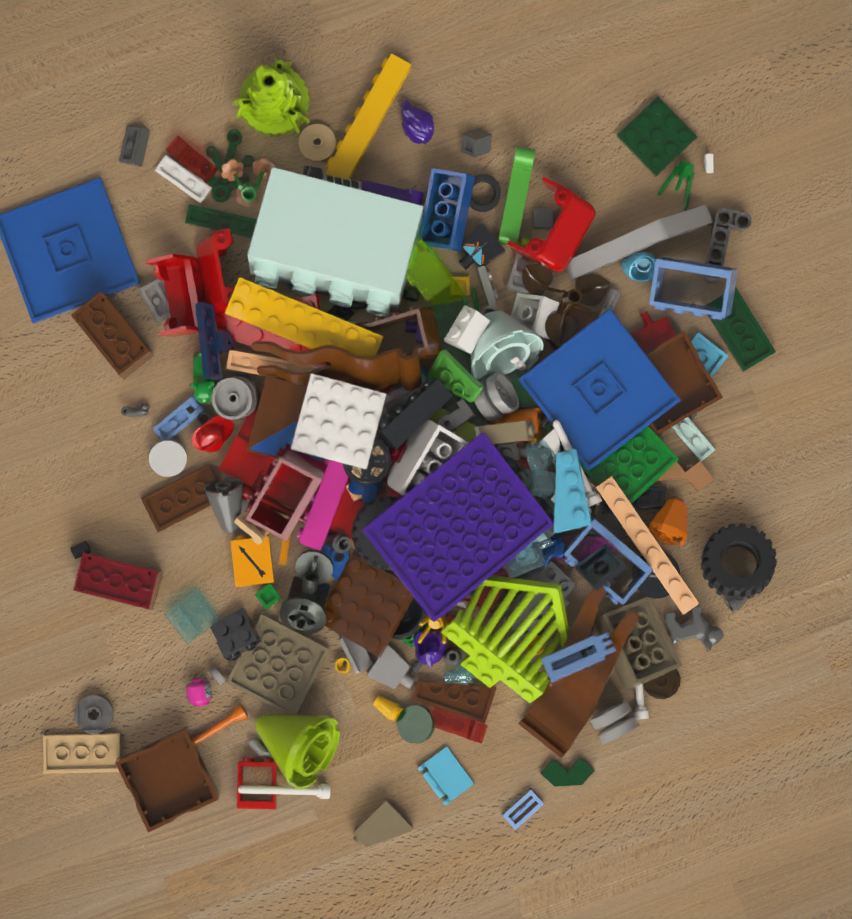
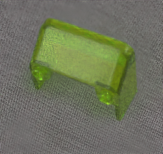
M422 238L416 240L406 271L408 273L406 278L412 286L416 285L426 301L431 299L435 305L460 301L466 295L438 255Z

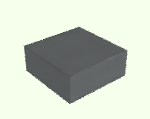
M534 208V228L552 229L553 209Z

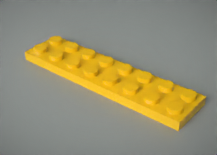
M241 277L238 279L225 314L310 349L330 345L343 348L357 356L372 357L376 356L384 337Z

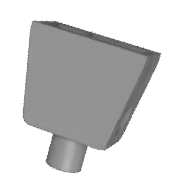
M387 645L382 656L378 658L367 674L368 677L394 689L399 683L409 689L415 681L414 678L406 673L410 666L389 645Z

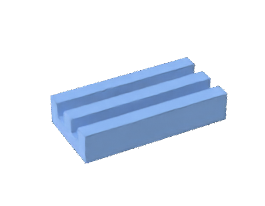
M530 789L502 816L516 830L544 803ZM530 795L533 797L511 818L508 817ZM537 801L538 804L516 824L513 822L529 806Z

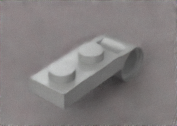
M485 266L478 267L477 272L488 304L481 311V314L484 315L487 310L498 311L495 300L498 299L496 288H492L490 281L493 280L490 269L486 270Z

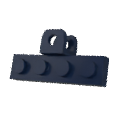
M199 302L195 304L204 378L219 380L222 379L220 354L222 351L234 349L233 336L226 331L217 332L214 305Z

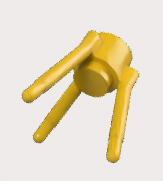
M445 614L435 622L429 616H426L420 622V626H423L427 621L428 625L420 636L418 643L423 641L431 628L438 629L449 623L446 620ZM442 634L443 644L446 643V636Z

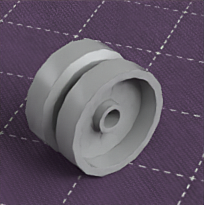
M497 372L489 376L487 380L479 382L483 389L475 403L487 420L494 422L504 417V414H509L518 409L519 399L513 384L503 373Z
M243 376L225 378L218 382L213 389L212 405L215 411L223 418L229 420L244 418L251 415L258 407L260 400L259 390L249 378Z
M627 701L616 706L613 705L589 720L596 730L607 727L598 734L602 745L639 726L635 716L622 719L631 711Z

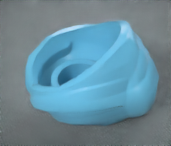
M640 251L624 258L621 262V267L630 279L637 282H646L653 279L656 258L652 253Z

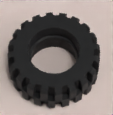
M384 496L375 498L369 503L367 502L359 510L353 522L352 539L354 547L360 557L375 568L392 570L361 529L399 500L400 497Z
M735 523L729 524L728 528L721 527L717 533L711 535L702 553L701 569L704 571V580L709 581L708 586L711 589L715 588L718 595L721 596L722 593L727 595L726 599L732 600L733 597H737V600H743L744 597L748 599L753 598L755 594L763 592L775 573L777 559H775L776 550L772 549V541L765 538L766 534L763 531L757 532V527L751 525V528H747L744 523H740L739 526H735ZM730 547L747 549L756 559L757 566L755 571L747 577H736L729 574L721 564L722 553Z

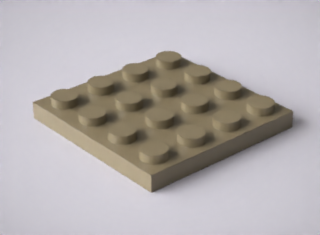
M261 614L255 629L262 642L258 643L255 649L241 654L242 656L237 660L226 683L287 715H297L330 649Z

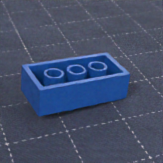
M432 168L417 244L461 252L475 180L474 176Z

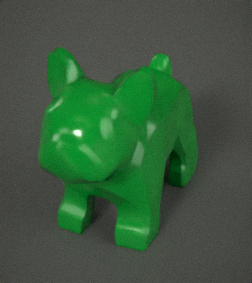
M195 352L193 354V383H190V386L193 387L194 396L199 403H208L212 399L216 380L204 378L201 353Z

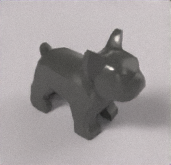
M702 607L692 608V619L682 625L675 620V612L665 614V622L669 628L672 644L674 645L677 641L698 639L703 643L706 651L709 652L712 646L721 641L724 634L721 628L710 625L702 617Z

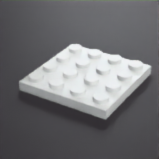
M310 374L291 449L366 469L386 394Z

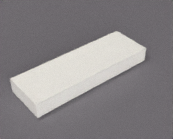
M167 155L164 156L155 169L157 173L200 204H202L212 190L209 185Z

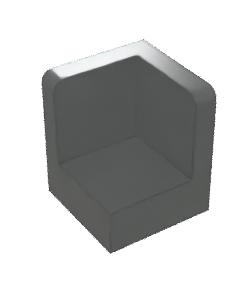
M475 129L462 134L461 152L474 158L489 153L491 151L492 134L481 129Z

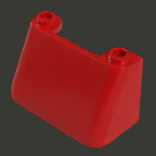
M229 228L214 232L200 240L196 246L205 301L214 305L215 314L226 312L235 287L224 288L219 257L226 256L228 247L234 245L233 235Z

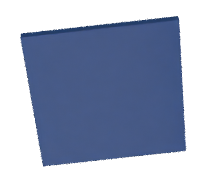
M101 177L0 214V237L33 324L83 306L101 291L107 297L140 284Z
M608 309L518 379L550 422L553 424L555 420L560 421L572 448L577 450L580 461L588 471L681 401L611 309Z

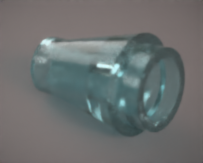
M464 667L444 672L445 683L468 685L473 683V674Z

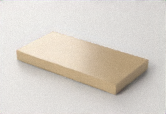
M120 733L43 735V774L119 772L115 762L116 759L121 757Z

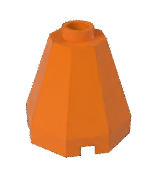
M678 497L668 499L651 521L648 530L653 534L655 540L674 546L675 542H678V546H683L687 537V505L684 503V500Z

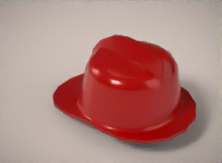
M220 415L211 418L194 431L191 439L193 446L197 450L208 453L218 451L232 435L234 430L233 421Z

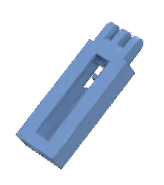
M609 633L598 637L594 635L542 658V663L551 683L605 660L604 656L615 652V647L607 649V646L613 644L612 640L603 641L610 637ZM592 646L593 649L586 651L588 656L583 658L580 650Z

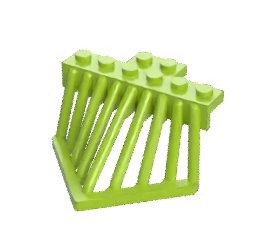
M491 575L474 589L465 611L463 612L460 609L455 618L443 627L441 633L469 654L462 660L460 665L490 688L501 680L523 699L531 703L543 694L549 682L546 669L538 672L543 664L541 659L549 656L560 642L561 648L559 651L562 650L570 634L561 585ZM484 586L492 587L476 618L473 620L471 615ZM501 588L510 589L489 622L483 628L481 623ZM519 590L528 591L502 627L492 635L493 628ZM538 593L546 594L515 632L505 641L501 642V639L533 597ZM551 600H553V604L550 605L546 613L541 617V619L536 623V625L531 629V631L526 635V637L521 641V643L518 646H516L513 650H511L510 648L515 644V642L520 638V636L526 631V629L531 625V623L543 611V609L548 605V603ZM555 614L556 619L552 621V623L541 635V637L536 641V643L532 646L528 653L522 657H519L521 653L526 649V647L531 643V641L536 637V635L541 631V629L546 625V623L551 619V617ZM558 627L559 633L555 634L552 641L544 649V651L537 658V660L533 664L529 665L528 663L532 660V658L537 654V652L541 649V647L545 644V642L549 639V637L554 633V631Z

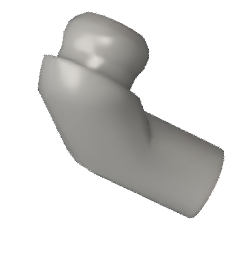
M256 738L250 741L249 745L259 756L273 758L268 749L264 748Z

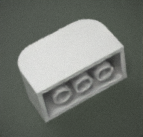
M428 419L409 437L405 444L407 449L400 463L395 462L388 476L389 487L405 495L468 444V442Z

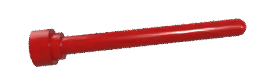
M246 484L242 492V499L245 501L247 499L251 500L256 490ZM264 496L259 502L288 517L293 511ZM301 515L299 522L306 524L305 516Z

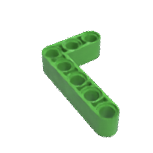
M516 147L498 240L500 244L508 245V241L515 244L518 243L536 149Z

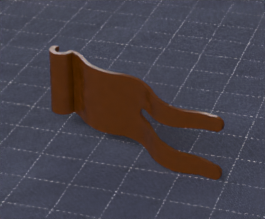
M255 341L252 343L253 350L273 353L292 364L308 366L322 362L331 363L305 373L288 371L276 365L257 367V373L260 375L278 376L298 385H308L310 374L345 381L349 384L374 391L397 383H401L402 387L408 391L420 388L422 385L418 348H413V353L410 356L403 355L401 348L388 350L372 357H361L343 348L330 345L319 346L307 351H293L269 341Z
M601 587L598 591L593 588L589 593L562 649L590 638L600 602L605 594L604 587ZM633 611L628 613L609 639L612 640L613 644L607 646V649L615 647V652L604 656L605 660L551 683L549 679L543 694L536 698L527 711L526 716L518 723L560 758L569 751L575 739L592 716L627 638L639 621L638 614ZM586 648L580 650L582 656H584Z

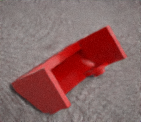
M543 177V183L549 190L555 192L554 200L563 210L546 241L540 238H533L527 243L525 248L511 241H508L507 244L515 253L554 272L561 273L570 264L595 218L596 210L592 204L570 189Z
M172 253L145 260L146 264L155 265V276L159 280L164 281L171 318L166 319L164 324L165 331L158 332L159 336L176 337L197 334L198 323L195 304L199 302L206 303L197 259L193 256Z

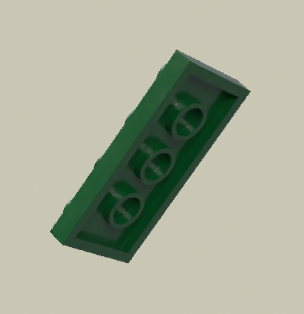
M736 287L730 315L719 320L713 319L711 315L707 314L742 372L776 352ZM723 295L705 306L722 309Z

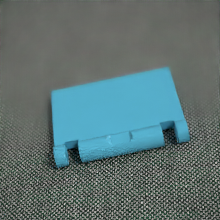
M448 747L442 749L417 768L419 771L425 767L428 768L429 771L423 774V777L439 799L447 794L449 798L443 801L444 806L474 784Z

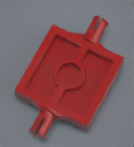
M648 311L645 312V315L644 313L640 314L645 325L632 333L644 353L676 336L668 317L652 321Z

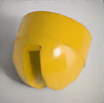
M340 658L336 661L335 668L339 673L345 674L350 671L351 663L346 658ZM345 661H346L347 664H346L345 670L342 671V669H343V667H344V664H345Z

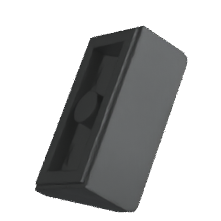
M127 125L119 159L120 163L142 167L150 134L148 129Z

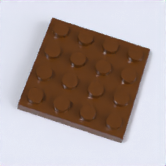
M352 554L326 601L324 610L327 613V622L325 626L381 657L414 597L399 578L382 569L371 566L362 558Z

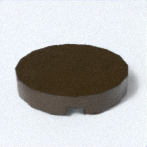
M675 669L644 683L643 687L650 696L656 699H667L678 691L681 677L678 670Z

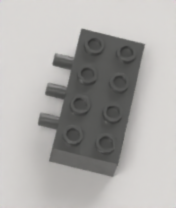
M549 560L546 567L537 562L522 578L561 585L565 607L570 604L566 596L576 587L551 560ZM519 590L499 619L503 624L528 591ZM538 593L533 597L511 626L510 630L513 633L546 594ZM551 600L548 603V605L543 609V611L537 616V618L531 623V625L526 629V631L520 636L521 640H523L526 637V635L531 631V629L546 613L550 605L553 604V600ZM501 602L491 611L493 614L495 613ZM555 614L551 617V621L556 619ZM542 628L541 631L538 633V635L543 634V632H544V629H543V628Z

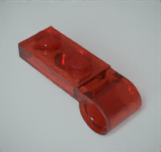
M178 135L165 149L174 159L205 184L219 170Z
M435 707L433 708L432 717L435 720V728L482 744L488 725Z

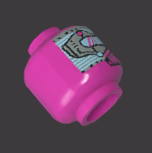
M202 677L191 679L192 683L186 686L188 702L193 704L194 707L208 705L212 699L210 682L203 681Z

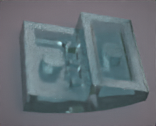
M197 589L164 614L187 645L220 620Z

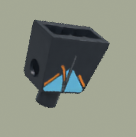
M480 224L462 246L461 250L466 255L458 262L465 270L473 263L477 268L486 266L505 253V249Z

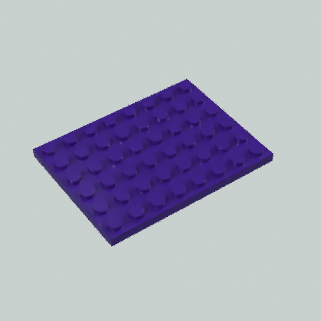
M481 432L361 530L430 619L435 622L554 523L484 432Z

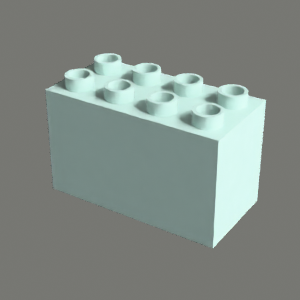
M272 167L248 252L250 274L256 276L255 283L264 287L277 288L279 281L293 285L292 292L302 297L315 295V291L329 294V302L337 306L351 307L352 301L367 304L366 311L380 317H388L390 311L398 312L420 233L423 206Z

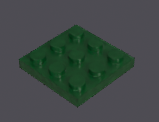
M656 97L616 136L655 177L697 139V136L659 97Z

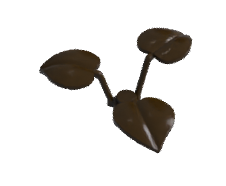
M526 264L522 271L523 284L530 294L541 296L545 290L563 294L562 300L567 307L561 315L552 314L545 322V332L558 348L570 340L576 330L574 318L565 316L567 311L572 308V305L578 304L581 301L584 305L595 306L603 300L610 286V282L604 278L595 275H584L576 281V289L568 291L548 287L553 282V274L541 264Z

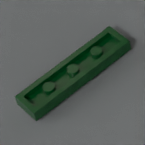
M189 204L185 223L216 231L229 228L233 235L252 239L257 219Z

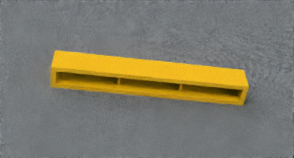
M393 54L389 58L386 57L384 59L380 75L376 74L372 81V84H374L373 88L365 93L363 106L358 107L355 111L353 124L349 123L344 132L347 135L344 140L340 139L335 148L337 153L334 157L331 156L326 164L328 169L325 173L328 176L334 175L337 178L341 176L346 180L351 179L412 68L410 63Z

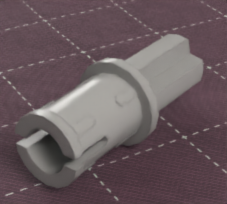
M615 289L610 290L605 303L601 306L603 308L599 316L608 309H611L612 312L616 311L615 306L621 295L619 291Z

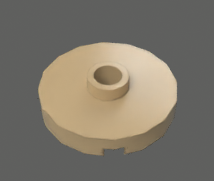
M312 124L301 132L298 145L305 158L312 162H322L330 158L335 151L336 138L329 127L323 124ZM319 139L321 143L320 145H315L314 141Z

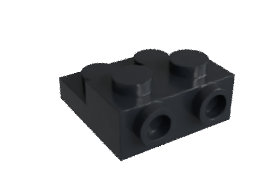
M243 607L210 627L218 641L216 643L224 659L229 661L239 659L242 653L255 649L258 646L257 644L262 642Z

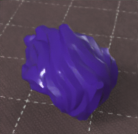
M409 100L401 103L402 127L405 135L413 143H428L434 134L433 116L418 107H413Z
M441 627L438 629L431 628L421 643H418V640L424 631L419 632L413 640L417 659L429 665V667H432L433 664L442 659L446 649V643H442Z

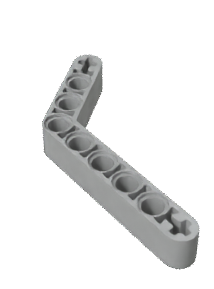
M707 205L656 220L572 258L566 270L571 281L663 240L704 228L714 223Z

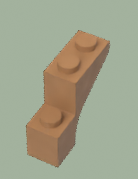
M695 461L691 462L685 467L686 472L677 462L656 482L681 479L690 483L698 492L713 481L714 478L701 461L695 463Z

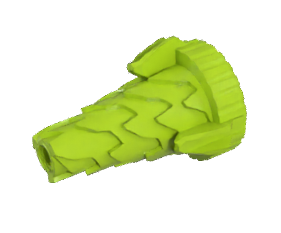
M275 57V64L270 66L262 65L247 76L240 89V97L232 101V106L240 108L235 115L236 119H244L249 127L257 133L267 137L272 136L273 138L287 136V134L293 132L299 134V127L304 123L309 124L310 120L306 117L309 113L310 105L308 88L304 80L300 78V75L290 68L293 61H283ZM270 77L275 80L271 86L264 84L266 78Z

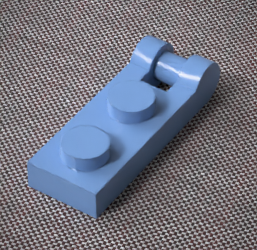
M193 395L155 426L153 430L161 440L172 439L193 422L201 412H205L207 409L203 405L201 406ZM190 406L195 410L192 414L187 411V408Z

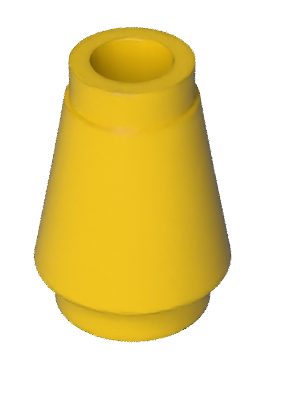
M380 695L373 703L389 721L393 720L395 722L403 711L400 704Z

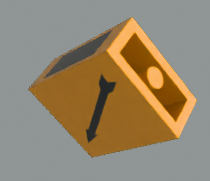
M246 535L234 537L235 540L230 541L235 586L243 587L275 583L270 537L266 536L261 544H256L252 538L246 539Z

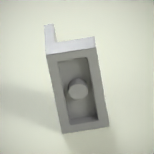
M345 637L339 639L356 674L373 666L365 648Z

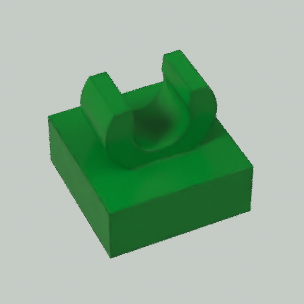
M271 583L254 594L265 610L282 599Z

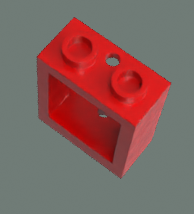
M242 758V761H238L237 809H276L277 794H271V800H243V793H240L238 788L243 785L244 767H272V786H277L278 765L276 762H273V758H262V762L254 761V758Z

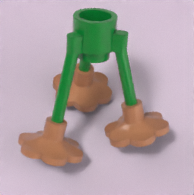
M261 157L260 160L253 162V173L258 175L256 184L241 183L239 177L243 175L242 162L230 159L228 163H223L221 166L223 170L221 176L225 179L228 178L229 181H236L238 185L236 201L239 204H243L246 208L258 202L257 195L261 180L270 177L272 167L275 168V163L269 161L266 157Z

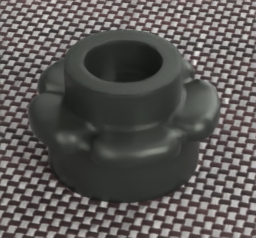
M409 286L407 289H404L403 298L405 300L418 301L419 296H421L418 288Z

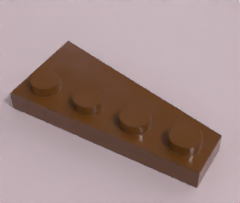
M417 681L412 700L485 724L497 687L489 688L488 686Z

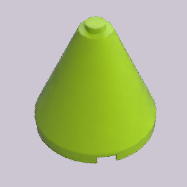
M264 714L258 717L255 722L258 735L289 784L298 789L307 788L318 780L314 776L320 769L323 771L327 769L338 747L340 730L336 728L338 722L328 715Z

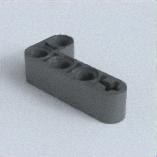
M726 208L720 209L716 213L705 263L724 266L730 231H746L752 223L751 216L748 213ZM719 215H727L728 222H721L719 220ZM738 218H744L747 221V225L744 227L740 226L737 222ZM715 233H722L725 237L724 241L716 240ZM718 251L721 258L719 260L713 259L711 252ZM703 274L704 280L709 284L716 283L720 279L717 276L710 278L711 275Z

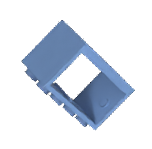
M664 256L657 258L649 305H655L654 309L659 310L673 308V312L676 313L691 311L694 316L709 314L713 319L722 320V318H725L732 312L738 269ZM665 268L727 278L722 309L697 305L693 302L685 303L661 299Z
M591 518L593 525L585 526L579 531L566 547L562 559L572 567L580 563L570 553L592 528L641 570L640 574L634 581L628 584V588L620 597L609 587L603 586L608 593L606 596L616 605L618 603L624 605L653 571V568L597 520Z

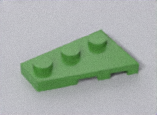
M446 349L440 351L425 379H439L453 394L470 403L476 401L483 389V386Z

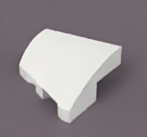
M553 429L540 443L550 453L552 457L549 461L556 467L557 453L561 452L559 436L555 429Z

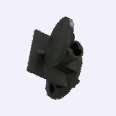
M310 549L302 552L296 560L295 571L298 577L294 576L288 599L282 604L279 613L281 621L289 629L314 634L322 630L327 622V613L324 607L331 584H326L325 582L332 576L333 562L326 553Z

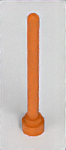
M241 704L236 706L231 715L192 738L195 745L234 721L245 720L248 718V714Z

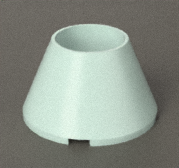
M493 311L483 315L490 322L471 353V372L478 382L487 380L489 376L497 372L507 374V378L511 381L517 373L521 372L510 361L515 357L521 360L529 369L538 361V354L540 350H543V342L537 333L503 311Z

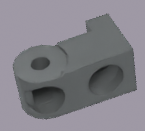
M464 399L457 403L460 408L450 415L440 418L439 425L453 432L476 416Z

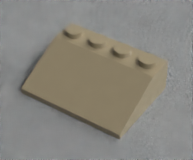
M649 597L605 613L595 620L599 634L609 633L611 637L628 613L633 611L639 616V621L630 632L615 664L616 671L626 691L682 666L656 608ZM608 637L607 639H604L603 641H604V642L608 641V640L610 639V637Z

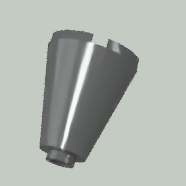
M224 477L225 481L212 480L205 485V494L221 529L227 533L235 532L239 526L234 521L241 514L243 484L241 479Z

